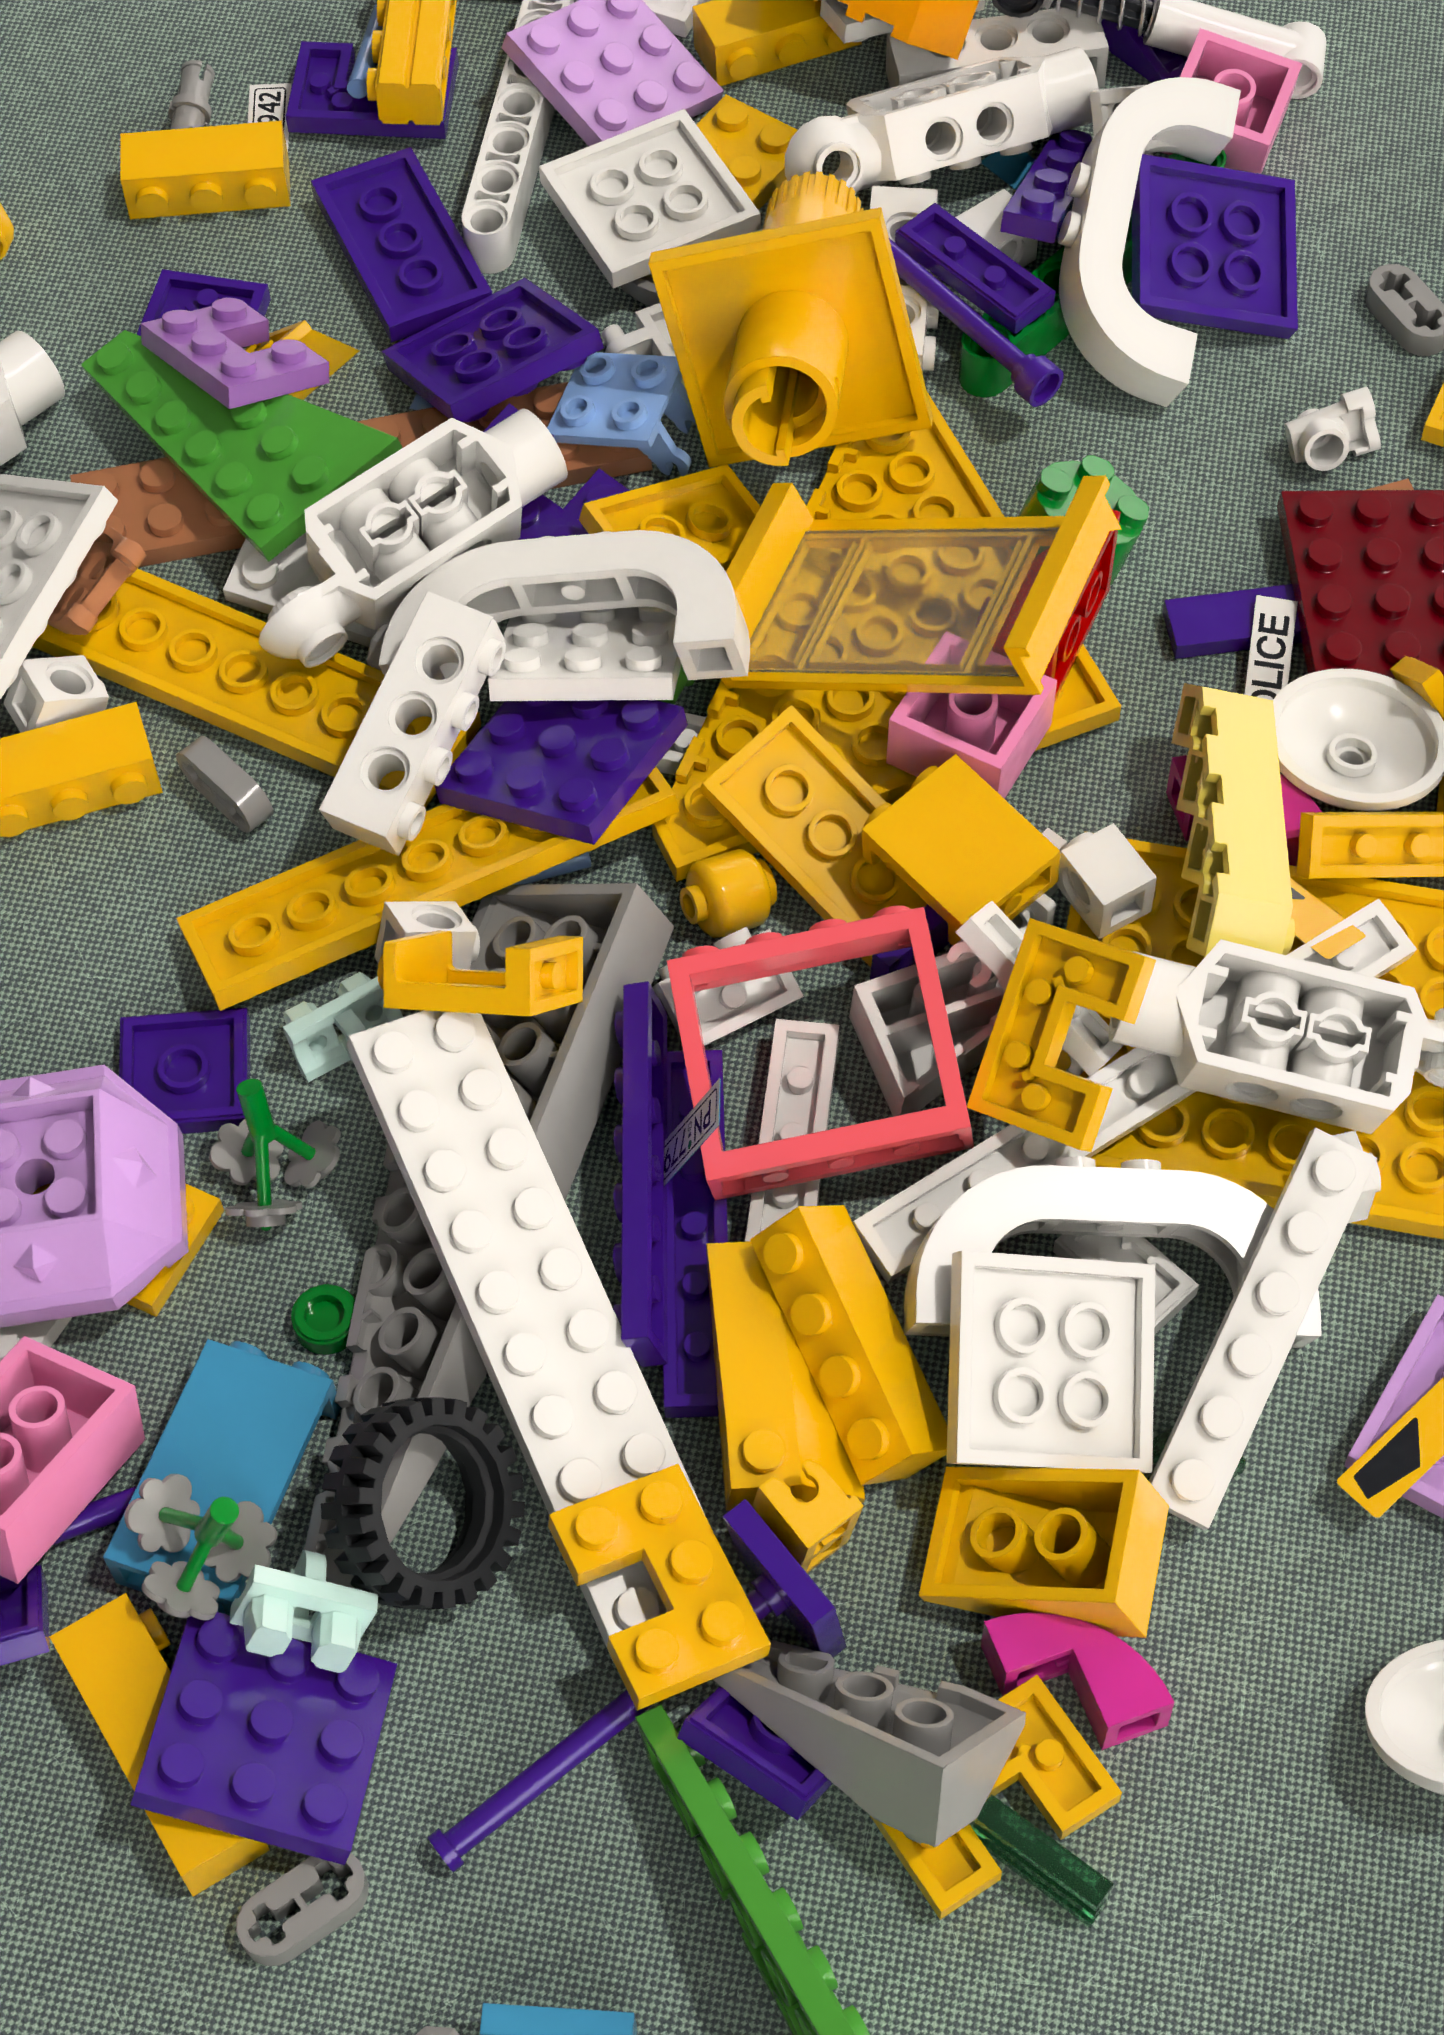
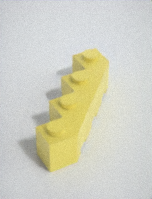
M1184 683L1171 742L1172 744L1189 748L1176 810L1194 815L1181 878L1199 885L1186 948L1206 957L1222 939L1287 955L1291 950L1295 937V921L1291 918L1293 902L1273 700Z

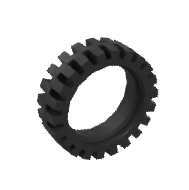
M443 1397L408 1398L382 1403V1407L369 1409L360 1415L363 1422L350 1424L342 1434L349 1444L335 1446L329 1461L337 1465L340 1471L324 1473L322 1489L335 1492L334 1502L321 1503V1519L336 1521V1528L324 1533L328 1548L344 1550L334 1560L335 1564L342 1574L354 1575L350 1584L355 1589L378 1594V1603L381 1605L430 1610L456 1607V1604H467L477 1599L478 1591H488L497 1582L493 1572L506 1571L512 1557L503 1547L518 1546L522 1533L521 1530L510 1526L511 1518H522L525 1512V1502L512 1501V1491L524 1488L522 1473L508 1472L507 1470L508 1466L518 1460L513 1447L498 1445L505 1436L499 1425L485 1423L488 1417L485 1412L478 1407H467V1402L458 1399H445ZM419 1433L431 1434L443 1442L458 1463L466 1492L464 1524L456 1546L439 1568L428 1573H416L403 1564L389 1544L381 1516L382 1484L392 1457L408 1438Z

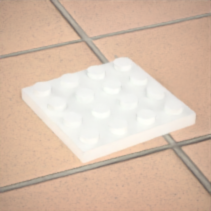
M0 474V699L17 678L18 670L31 647L46 629L50 615L65 590L75 580L77 570L94 541L105 529L106 521L118 502L105 486Z

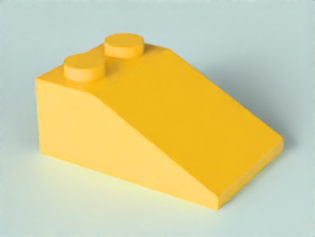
M946 1466L919 1597L925 1602L995 1617L1018 1613L1057 1614L1094 1624L1117 1637L1146 1638L1169 1505L1141 1471L1136 1469Z

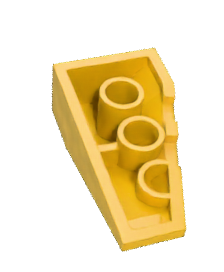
M751 1241L707 1243L706 1255L726 1511L732 1510L744 1499L753 1506L758 1487L772 1476H776L790 1487L795 1499L800 1498L804 1502L813 1500L817 1496L816 1485L806 1478L802 1470L803 1463L807 1460L821 1465L849 1499L855 1495L861 1503H864V1485L861 1486Z

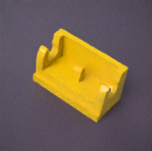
M807 1460L803 1463L802 1470L806 1478L816 1485L817 1496L813 1500L804 1502L800 1498L795 1499L790 1487L776 1476H772L758 1487L752 1506L806 1573L810 1572L848 1543L864 1507L855 1495L849 1499L821 1465Z

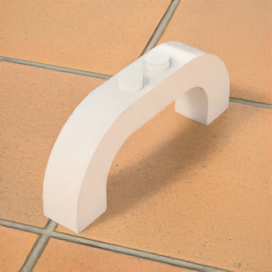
M1189 77L1168 78L1145 85L1131 93L1113 111L1088 146L1082 163L1079 162L1074 168L1068 185V195L1074 197L1072 211H1069L1065 216L1058 237V243L1065 246L1059 277L1060 304L1065 323L1076 346L1094 369L1119 389L1167 407L1189 384L1197 333L1166 324L1147 314L1132 298L1124 281L1122 260L1142 154L1153 152H1171L1211 165L1233 138L1241 90L1221 83Z
M602 531L594 534L558 537L544 536L535 539L497 542L467 551L445 562L416 584L397 607L385 632L379 659V667L385 676L427 590L491 615L497 623L518 616L629 607H655L666 610L676 616L673 644L688 680L748 676L750 638L745 618L726 571L718 560L704 548L686 538L659 531ZM451 662L441 665L434 672L432 679L443 680L449 678L455 673L459 664Z
M1064 1157L1055 1160V1166H1028L996 1174L981 1181L960 1196L931 1227L922 1240L907 1277L904 1297V1334L950 1337L952 1253L961 1250L992 1253L995 1246L1000 1242L1026 1233L1156 1237L1183 1240L1201 1248L1214 1258L1226 1274L1234 1297L1274 1209L1254 1193L1234 1182L1201 1172L1161 1170V1162L1151 1159L1128 1160L1121 1163V1168L1096 1167L1095 1160L1089 1157ZM1318 1289L1291 1348H1302L1321 1337V1312Z

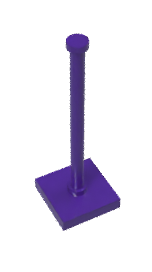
M744 1499L725 1514L723 1518L738 1558L755 1578L750 1582L753 1590L746 1596L758 1620H762L769 1613H772L776 1618L783 1613L813 1650L828 1653L835 1657L847 1646L834 1605L750 1503ZM626 1689L445 1833L438 1828L427 1837L454 1873L465 1864L461 1858L463 1855L636 1719L635 1717L647 1711L654 1704L637 1711Z

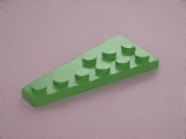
M127 330L122 331L81 364L89 378L268 562L306 533L304 513L306 508L403 448L397 437L288 394L228 409L143 346L141 336Z
M661 1704L635 1717L648 1759L687 1834L690 1837L701 1834L700 1837L696 1838V1841L709 1870L710 1878L722 1901L729 1899L743 1930L741 1937L792 2035H870L863 2019L853 2005L842 2009L833 1990L838 1988L837 1980L820 1947L815 1945L807 1950L798 1933L803 1929L802 1921L787 1891L781 1887L772 1892L764 1880L763 1875L770 1872L765 1856L750 1831L740 1836L737 1834L730 1822L737 1818V1813L726 1788L718 1777L707 1782L699 1767L706 1764L704 1756L677 1738L681 1727L678 1729L674 1727Z

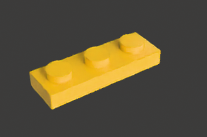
M1301 812L1297 875L1309 879L1444 877V812Z

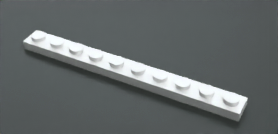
M1377 899L1286 956L1379 978L1410 959L1417 948L1381 900ZM1351 925H1354L1365 934L1363 940L1329 960L1323 958L1311 948V946ZM1134 1048L1097 1071L1093 1076L1086 1078L1113 1088L1092 1152L1078 1150L1011 1124L854 1220V1227L868 1256L888 1284L910 1270L914 1256L931 1227L960 1196L981 1181L1015 1168L1044 1165L1055 1166V1160L1059 1158L1075 1156L1090 1158L1196 1091L1179 1087L1169 1056Z

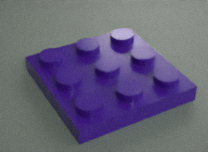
M1142 154L1132 205V298L1153 318L1289 339L1298 330L1295 180Z
M524 277L381 352L388 370L448 419L454 418L460 422H472L484 417L490 408L512 396H522L530 393L538 386L540 381L559 371H568L585 363L588 356L600 351L604 346L597 327Z
M658 700L505 701L454 761L443 783L439 786L434 785L440 804H446L458 809L594 845L688 726L684 707Z
M217 1612L215 1617L210 1620H200L193 1616L188 1617L130 1806L345 1865L352 1849L397 1663L357 1652L347 1669L337 1673L316 1668L315 1664L311 1661V1642L292 1638L283 1654L269 1657L246 1650L244 1627L230 1624V1615Z

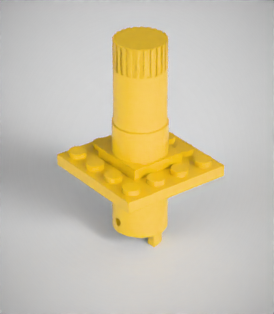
M810 171L803 172L801 176H798V174L793 175L791 180H784L780 188H776L772 198L769 199L762 231L651 252L648 264L709 468L756 460L772 466H788L790 457L804 455L817 448L932 428L933 415L882 208L869 210L861 208L860 198H856L855 190L852 187L848 188L844 180L841 179L839 181L835 179V175L829 173V176L819 171H816V174H810Z

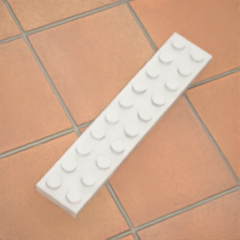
M424 1010L349 1035L346 1045L548 1513L551 1514L677 1463L701 1507L630 1347H626L621 1341L620 1323L482 1015L478 1013ZM643 1561L580 1585L606 1647L608 1636L667 1612Z

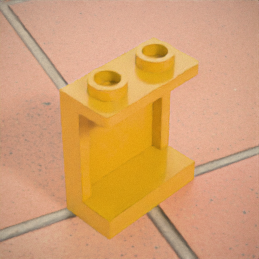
M957 754L953 755L939 767L930 766L915 779L906 794L892 805L884 803L877 807L869 815L862 828L863 857L871 865H875L880 860H883L948 923V942L953 946L961 940L955 932L991 900L1012 920L1059 880L1060 850Z
M437 930L386 941L377 969L378 982L383 990L384 1008L533 1016L583 1002V937L559 935L505 948V971L456 969L452 964L451 931Z

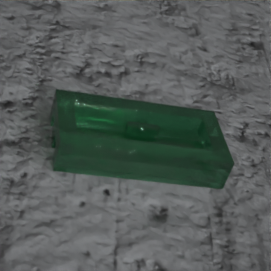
M991 1794L978 1817L973 1821L975 1824L972 1827L988 1852L1091 1928L1107 1906L1114 1883Z

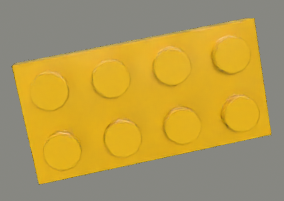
M792 705L702 783L700 792L824 920L842 919L848 923L872 918L877 911L890 906H906L910 909H915L927 905L883 860H880L875 865H871L863 857L862 828L864 823L877 807L887 802ZM873 955L861 957L871 968Z

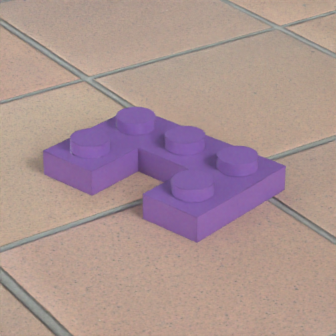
M218 299L210 307L193 311L172 310L164 313L160 319L141 323V341L143 346L228 409L329 383V361L308 348L301 341L292 339L279 340L274 342L271 348L251 353L245 351L242 347L269 341V320L240 299Z

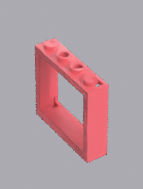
M890 906L877 911L872 918L848 923L842 919L823 920L812 925L809 931L786 936L776 932L761 933L750 937L742 945L718 949L715 946H698L685 951L680 958L667 960L694 1109L712 1087L694 992L912 947L945 1106L728 1151L723 1150L718 1126L700 1146L706 1181L715 1201L974 1147L970 1119L924 907L910 909L906 906Z

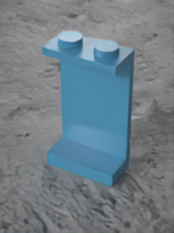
M207 1339L129 1504L133 1500L140 1498L139 1489L144 1480L156 1478L162 1481L170 1474H180L187 1477L192 1485L190 1499L199 1504V1516L203 1517L215 1499L229 1497L236 1503L242 1501L255 1503L263 1512V1522L272 1524L320 1416L324 1415L336 1419L341 1407L335 1403L337 1392L333 1380L322 1369L306 1362L297 1361L292 1366L268 1359L263 1351L245 1342L233 1341L228 1346ZM124 1512L103 1556L117 1584L143 1592L142 1583L145 1577L149 1575V1570L154 1562H165L171 1566L178 1561L188 1562L197 1544L194 1535L195 1531L190 1530L189 1542L181 1551L168 1552L160 1547L155 1552H147L138 1545L139 1534L130 1531L126 1526ZM203 1564L201 1571L204 1574V1580L215 1583L220 1589V1595L216 1601L218 1603L217 1612L230 1615L231 1605L234 1599H238L243 1593L247 1577L241 1574L235 1582L225 1583L217 1577L215 1568Z

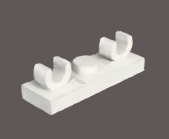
M991 900L955 932L961 940L951 947L946 958L952 964L967 952L975 954L980 959L981 971L970 981V984L974 988H978L996 976L1000 980L998 983L1006 990L1024 934ZM1076 1005L1062 1050L1067 1052L1071 1059V1066L1066 1072L1079 1076L1085 1071L1091 1077L1122 1048L1123 1044L1109 1041V1025L1096 1011Z

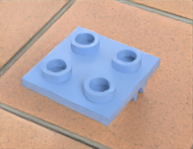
M596 352L588 356L584 364L574 369L547 429L554 435L556 443L638 448L665 475H670L674 463L680 475L685 476L691 466V458L684 450L675 445L663 426L661 418L664 413L685 434L689 432L692 425L691 421L695 425L696 422L686 389L681 383L682 375L676 356Z

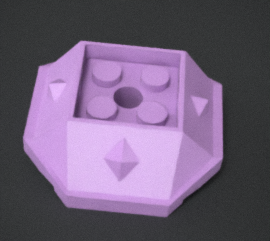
M105 1065L0 1080V1328L119 1310L142 1291L164 1266L167 1268L171 1267L189 1252L184 1140L178 1124ZM51 1184L45 1191L33 1194L39 1187Z

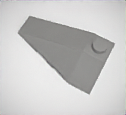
M770 1639L771 1646L767 1657L713 1679L871 1817L903 1832L912 1841L929 1844L933 1847L938 1846L977 1819L1025 1726L1026 1712L963 1685L941 1681L937 1692L900 1684V1670L877 1665L873 1673L864 1671L849 1672L834 1668L835 1660L831 1654Z

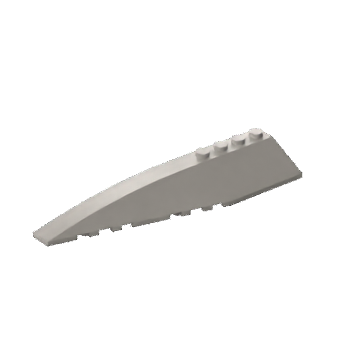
M637 883L510 885L483 897L472 921V925L477 928L479 933L480 950L477 960L471 963L470 970L505 971V948L559 935L583 937V1002L533 1016L481 1014L564 1200L567 1198L613 1083L615 1070L619 1067L623 1057V1049H621L615 1031V1014L617 1011H623V985L648 981L650 985L652 984L674 929V925ZM387 1143L383 1165L390 1171L386 1194L383 1197L376 1198L372 1221L379 1226L376 1244L365 1251L346 1347L353 1353L349 1375L339 1377L335 1403L342 1408L336 1437L327 1438L322 1463L328 1467L329 1473L340 1471V1468L329 1461V1458L335 1446L349 1444L342 1434L350 1424L363 1422L360 1415L369 1409L382 1407V1403L420 1397L458 1399L467 1402V1407H469L487 1374L485 1365L389 1143ZM419 1433L408 1438L393 1455L383 1480L381 1516L389 1544H391L446 1450L443 1442L431 1434ZM325 1490L314 1499L304 1550L326 1556V1582L354 1588L350 1584L354 1575L342 1574L334 1562L344 1550L328 1548L324 1533L336 1528L335 1520L321 1519V1503L334 1502L335 1492Z

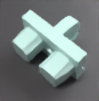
M358 972L340 982V986L336 991L338 998L319 1008L314 1003L304 1001L284 1012L283 1017L286 1025L282 1028L299 1070L308 1083L352 1060L346 1046L349 1035L403 1018L400 1009L384 1008L383 990L379 985L378 976L371 980L365 974ZM334 1023L343 1034L337 1036L333 1026Z
M302 1550L295 1569H291L290 1573L255 1564L250 1572L243 1593L238 1599L235 1598L231 1605L229 1623L244 1627L245 1647L248 1652L269 1657L283 1654L292 1638L312 1643L311 1661L315 1664L316 1668L341 1673L347 1669L354 1658L363 1633L377 1613L378 1594L326 1582V1556ZM309 1610L315 1611L313 1616H309Z

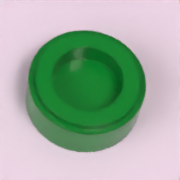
M323 1284L306 1290L298 1297L292 1308L291 1321L295 1335L304 1348L321 1355L335 1354L347 1348L346 1343L355 1299L347 1290L336 1285Z

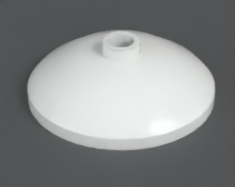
M1327 669L1309 673L1290 682L1273 700L1280 772L1296 787L1319 801L1335 807L1356 811L1396 809L1425 797L1439 784L1444 775V721L1436 709L1411 687L1400 681L1365 670Z
M1443 1639L1410 1649L1389 1662L1373 1680L1365 1703L1368 1737L1380 1758L1391 1769L1408 1781L1440 1795H1444Z

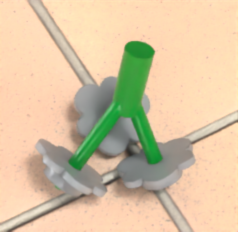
M247 1079L239 1083L236 1088L245 1120L239 1126L227 1123L220 1127L217 1134L219 1141L212 1146L209 1160L217 1170L229 1172L231 1181L237 1185H247L252 1179L256 1181L257 1202L237 1203L234 1206L226 1207L225 1213L228 1216H245L247 1227H260L263 1231H268L273 1226L286 1224V1214H293L297 1210L302 1209L301 1201L271 1199V1182L277 1178L280 1172L278 1158L282 1155L284 1146L290 1149L288 1159L291 1161L284 1173L285 1182L292 1187L302 1185L310 1189L319 1180L328 1176L336 1166L340 1157V1149L336 1144L340 1139L341 1132L335 1126H327L322 1121H315L306 1128L302 1140L274 1123L262 1082L258 1079Z
M170 1474L162 1481L156 1478L144 1480L139 1489L140 1498L133 1500L126 1508L125 1524L130 1531L139 1534L138 1545L144 1551L155 1552L160 1547L168 1552L181 1551L189 1542L190 1530L195 1531L194 1535L197 1544L188 1562L178 1561L172 1566L165 1562H154L149 1570V1575L145 1577L142 1583L144 1594L155 1601L169 1615L178 1618L193 1616L200 1620H210L215 1617L218 1611V1603L216 1601L220 1595V1589L215 1583L204 1580V1574L201 1571L203 1564L215 1568L217 1577L225 1583L235 1582L241 1574L249 1578L255 1564L270 1567L271 1555L267 1548L276 1542L277 1531L270 1523L263 1522L264 1515L261 1508L251 1501L236 1503L229 1497H219L212 1502L202 1517L199 1516V1504L190 1499L192 1485L189 1479L184 1475Z

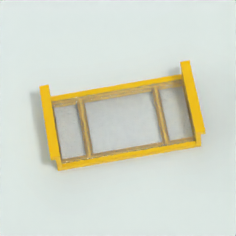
M1106 475L1083 476L1065 516L814 520L793 483H773L726 571L749 631L750 660L748 676L721 678L727 688L1041 695L1044 689L1041 679L1109 531L1121 529L1105 497L1110 486Z

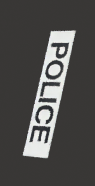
M1256 595L1244 695L1274 700L1276 695L1288 685L1298 601Z

